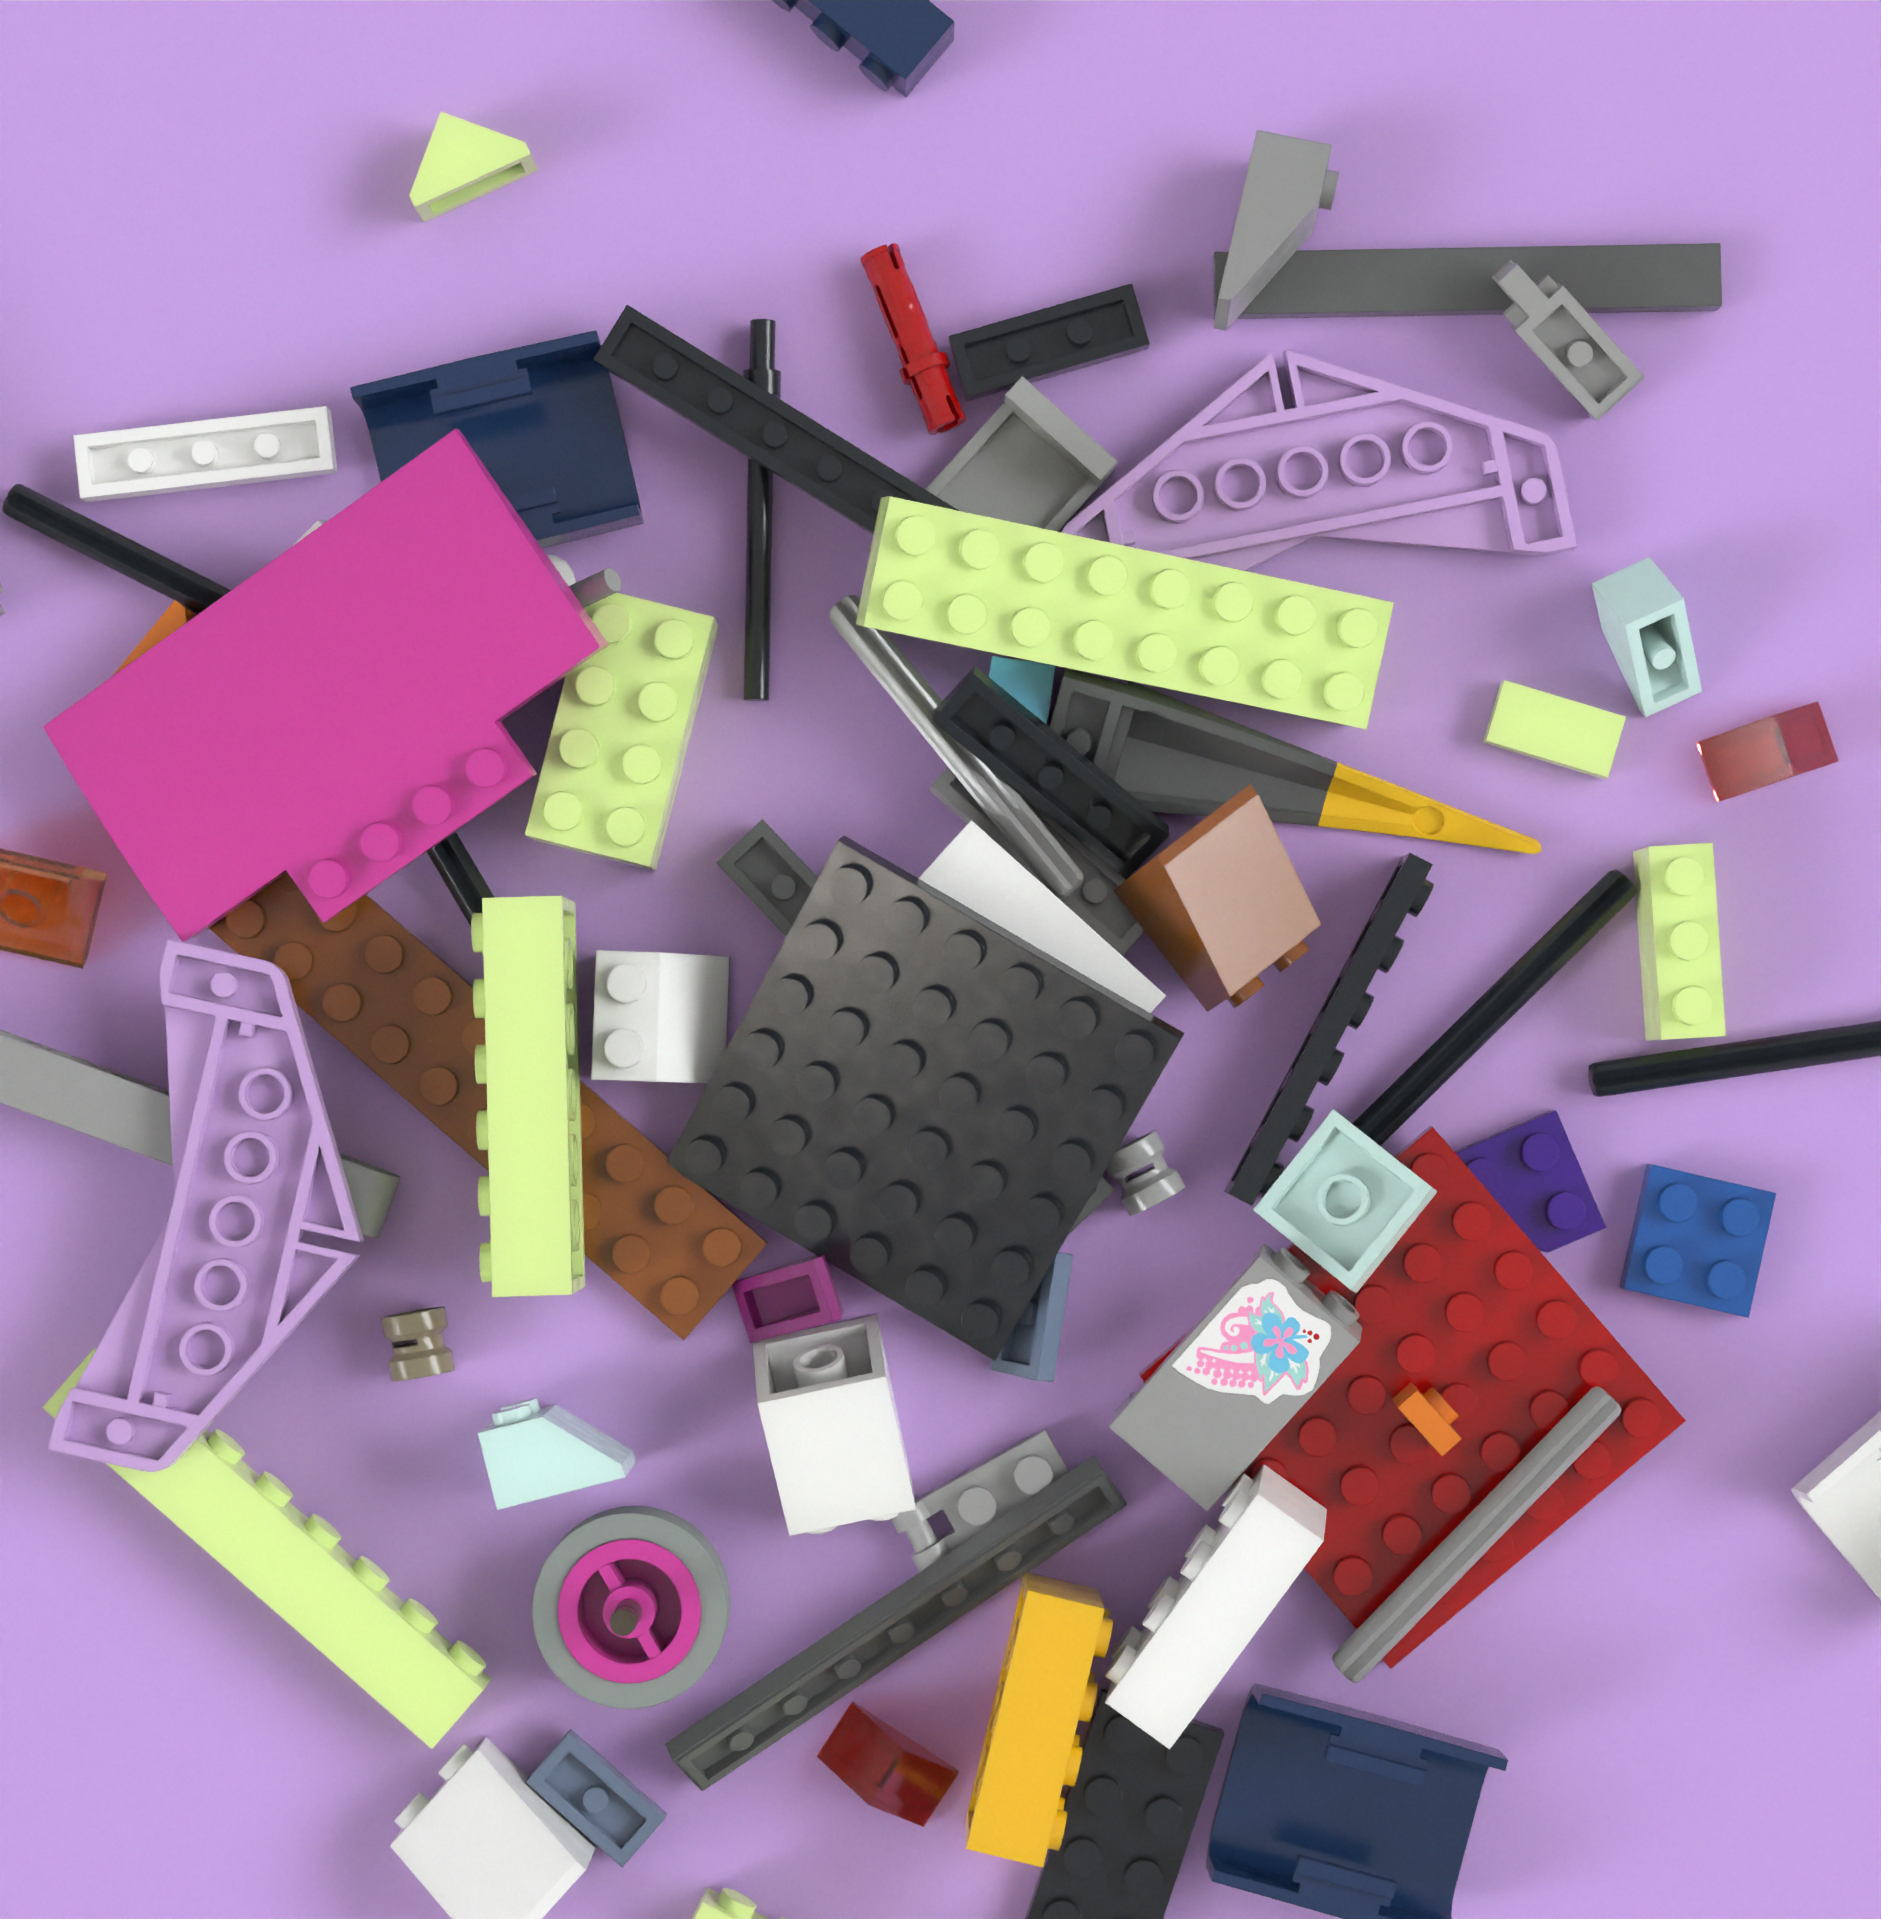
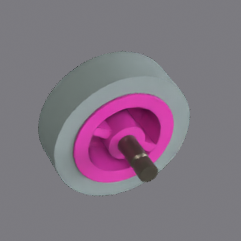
M623 1506L608 1509L587 1518L575 1526L560 1541L544 1563L533 1595L532 1619L535 1637L539 1649L551 1670L568 1688L578 1695L594 1703L613 1708L638 1709L655 1706L667 1702L688 1690L704 1675L714 1661L728 1626L731 1603L730 1588L723 1563L712 1544L697 1528L673 1513L647 1506Z

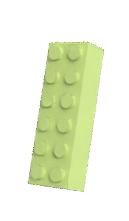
M562 895L482 898V913H473L471 921L473 951L482 952L484 960V979H474L473 983L475 1018L485 1019L486 1044L476 1045L475 1047L477 1084H487V1110H478L476 1137L478 1149L488 1150L489 1175L480 1176L478 1181L480 1216H490V1240L480 1245L481 1281L492 1282V1297L572 1295L585 1287L576 904Z

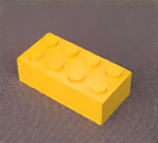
M1029 1572L1023 1575L966 1813V1849L1042 1868L1047 1850L1059 1851L1067 1820V1811H1063L1065 1798L1060 1797L1063 1784L1074 1787L1083 1748L1078 1747L1080 1735L1075 1734L1078 1720L1090 1722L1097 1695L1098 1683H1094L1095 1672L1090 1671L1093 1656L1105 1658L1113 1626V1619H1109L1110 1609L1104 1608L1099 1589Z

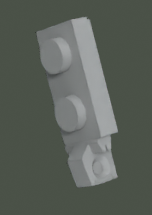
M1510 259L1492 276V279L1514 302L1503 313L1513 324L1510 327L1594 420L1598 421L1645 378L1569 291L1559 282L1556 284L1548 274H1544L1534 283L1520 266Z

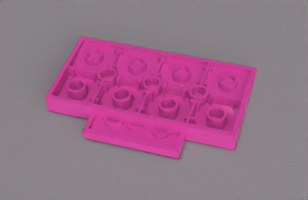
M454 429L52 719L43 728L108 834L182 942L200 935L287 872L324 923L537 775L501 721L599 653L609 644L461 431Z

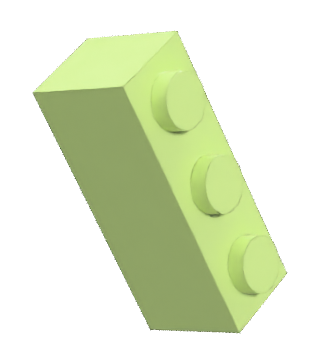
M1713 843L1648 846L1633 851L1635 887L1637 889L1636 906L1645 1040L1726 1036Z

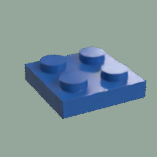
M1647 1164L1619 1288L1749 1318L1776 1193Z

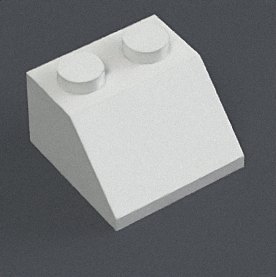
M596 950L591 1080L709 1083L727 1049L730 957Z

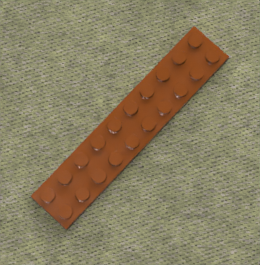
M288 872L209 927L212 932L239 955L265 960L279 966L289 978L296 1005L489 1171L488 1150L478 1149L476 1137L478 1110H487V1084H477L475 1077L476 1045L486 1044L485 1019L475 1018L473 986L367 894L329 921L323 923ZM580 1079L585 1256L684 1341L769 1242L711 1192L682 1176L667 1162L669 1156Z

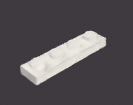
M327 406L73 435L80 499L85 502L338 473L331 410Z

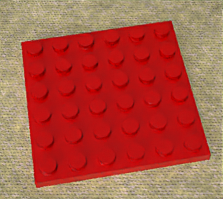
M1431 1125L1394 1157L1438 1192L1357 1293L1346 1287L1294 1243H1291L1286 1248L1310 1271V1275L1306 1278L1325 1295L1330 1290H1333L1353 1305L1360 1315L1356 1321L1362 1327L1360 1343L1243 1471L1244 1474L1253 1479L1264 1464L1327 1509L1324 1541L1304 1567L1305 1570L1352 1625L1358 1629L1593 1387L1598 1386L1604 1389L1620 1405L1622 1410L1620 1415L1382 1658L1390 1669L1686 1421ZM1193 1328L1139 1373L1144 1382L1147 1381ZM1411 1382L1423 1395L1434 1387L1459 1415L1450 1425L1456 1430L1461 1440L1443 1456L1438 1453L1392 1400Z

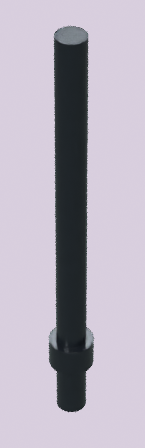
M753 319L750 321V369L743 371V377L780 399L781 371L775 370L776 321ZM749 458L744 700L769 701L773 473Z

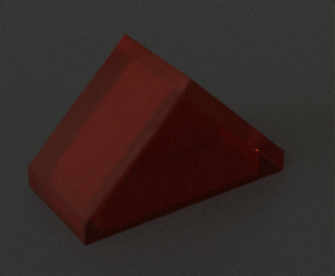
M1819 702L1778 713L1696 743L1716 803L1839 761Z
M851 1701L817 1754V1757L869 1806L922 1827L926 1825L959 1774V1770L854 1701Z

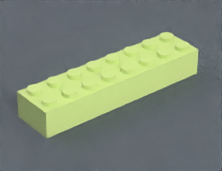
M887 496L881 497L856 625L1367 729L1394 602Z

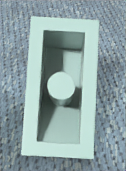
M1648 557L1593 582L1592 588L1602 631L1642 715L1646 718L1701 693V682L1684 598L1652 559Z

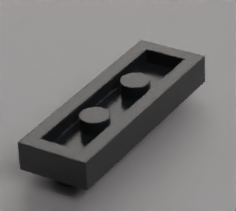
M1132 283L949 336L950 348L966 402L1009 390L1022 376L1030 383L1144 351L1150 345Z

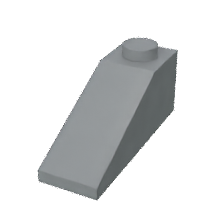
M1261 130L1256 131L1218 296L1213 328L1226 331L1313 233L1318 208L1331 210L1339 172L1327 170L1332 145Z

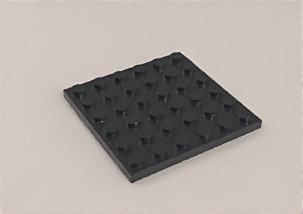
M843 836L835 844L667 1162L682 1176L815 1255L824 1254L827 1262L995 1361L1185 1033L857 842Z

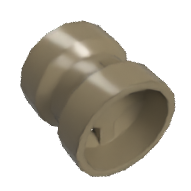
M445 1306L408 1311L381 1318L384 1337L392 1342L394 1353L388 1362L391 1381L417 1379L455 1370L453 1352L444 1344L443 1332L448 1326Z

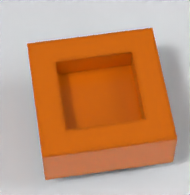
M1411 1382L1392 1399L1398 1409L1441 1456L1461 1440L1456 1430L1450 1425L1459 1415L1434 1387L1423 1395Z

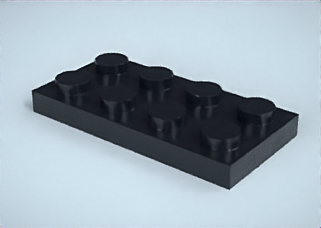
M1102 1688L1082 1745L1081 1763L1074 1787H1068L1065 1796L1063 1811H1067V1820L1059 1851L1047 1850L1044 1866L1041 1868L1025 1919H1163L1224 1737L1223 1729L1192 1719L1171 1749H1168L1107 1705L1105 1701L1109 1690Z

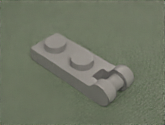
M1043 1428L915 1499L916 1510L899 1513V1515L890 1520L897 1533L905 1532L915 1550L911 1554V1558L918 1571L921 1572L1069 1471L1046 1429ZM943 1509L953 1530L937 1538L927 1518Z

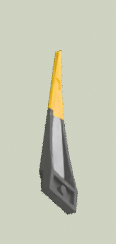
M1068 668L1065 669L1050 728L1153 813L1209 816L1251 784L1258 793L1271 822L1384 833L1529 854L1542 852L1541 844L1534 838L1131 681L1126 685Z

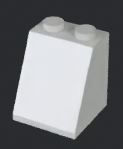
M877 1315L801 1330L753 1342L757 1404L789 1536L802 1533L823 1534L832 1531L840 1525L868 1519L885 1521L896 1517L899 1513L916 1510L911 1474Z
M487 1737L474 1751L463 1744L439 1770L438 1774L446 1782L436 1793L428 1799L420 1791L396 1817L394 1822L402 1830L390 1847L452 1919H542L586 1871L597 1845L526 1783L529 1776Z

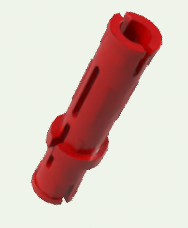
M891 243L888 247L886 244L868 251L860 258V261L871 282L880 310L899 353V358L903 365L899 373L903 383L911 386L922 411L929 435L950 431L962 425L967 418L955 395L946 370L950 367V362L946 352H939L937 344L933 339L927 324L928 321L905 268L898 244Z

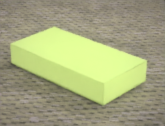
M1503 680L1500 683L1483 743L1606 779L1610 773L1626 717Z

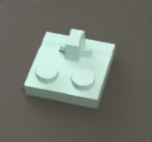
M1333 1109L1253 1210L1346 1287L1357 1293L1438 1191Z

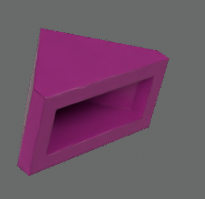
M824 1254L813 1255L736 1280L732 1284L750 1343L835 1322L842 1319L845 1313L829 1262L826 1261Z

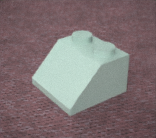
M537 1398L500 1407V1411L492 1413L493 1421L478 1432L497 1510L625 1478L636 1464L632 1449L556 1404L540 1408Z

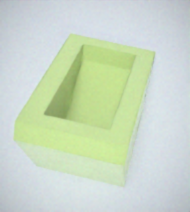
M440 112L409 196L422 221L427 222L538 171L526 142Z

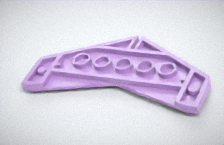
M1287 349L1283 352L1293 408L1284 410L1272 351L1068 522L1062 530V533L1247 571L1312 537L1546 556L1572 551L1578 547L1559 451L1555 442L1548 434Z
M170 939L166 940L160 966L161 1004L165 1005L174 1183V1198L171 1211L165 1226L76 1387L71 1388L56 1415L48 1446L50 1451L146 1472L166 1469L174 1465L361 1256L358 1253L303 1242L304 1230L364 1242L288 976L279 966L265 960Z

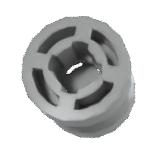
M1156 1130L1118 1148L1106 1169L1108 1176L1118 1179L1123 1189L1121 1201L1129 1216L1136 1215L1186 1188L1178 1171L1167 1166L1162 1156L1165 1147ZM1153 1163V1167L1130 1178L1129 1174Z

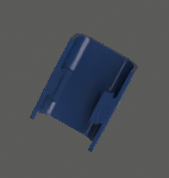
M596 330L471 357L350 387L352 398L361 408L367 423L381 482L451 431L459 429L542 549L644 524L610 373L593 360L602 346Z
M1255 1683L1248 1694L1215 1812L1207 1849V1871L1212 1882L1343 1919H1452L1454 1892L1487 1770L1489 1767L1506 1771L1508 1759L1499 1749L1381 1715Z

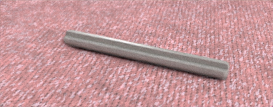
M849 595L840 602H837L829 611L832 625L1044 886L1059 899H1063L1077 890L1083 883V872L1017 791L932 721L933 711L942 700L888 633L883 630L856 625L860 599L857 596Z
M1598 1386L1593 1387L1341 1645L1332 1657L1335 1667L1354 1683L1360 1682L1620 1415L1622 1410L1620 1405L1604 1389Z

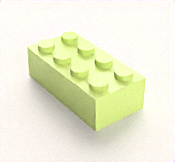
M615 593L584 607L609 645L565 676L525 835L535 841L656 871L712 655L718 625L712 616Z

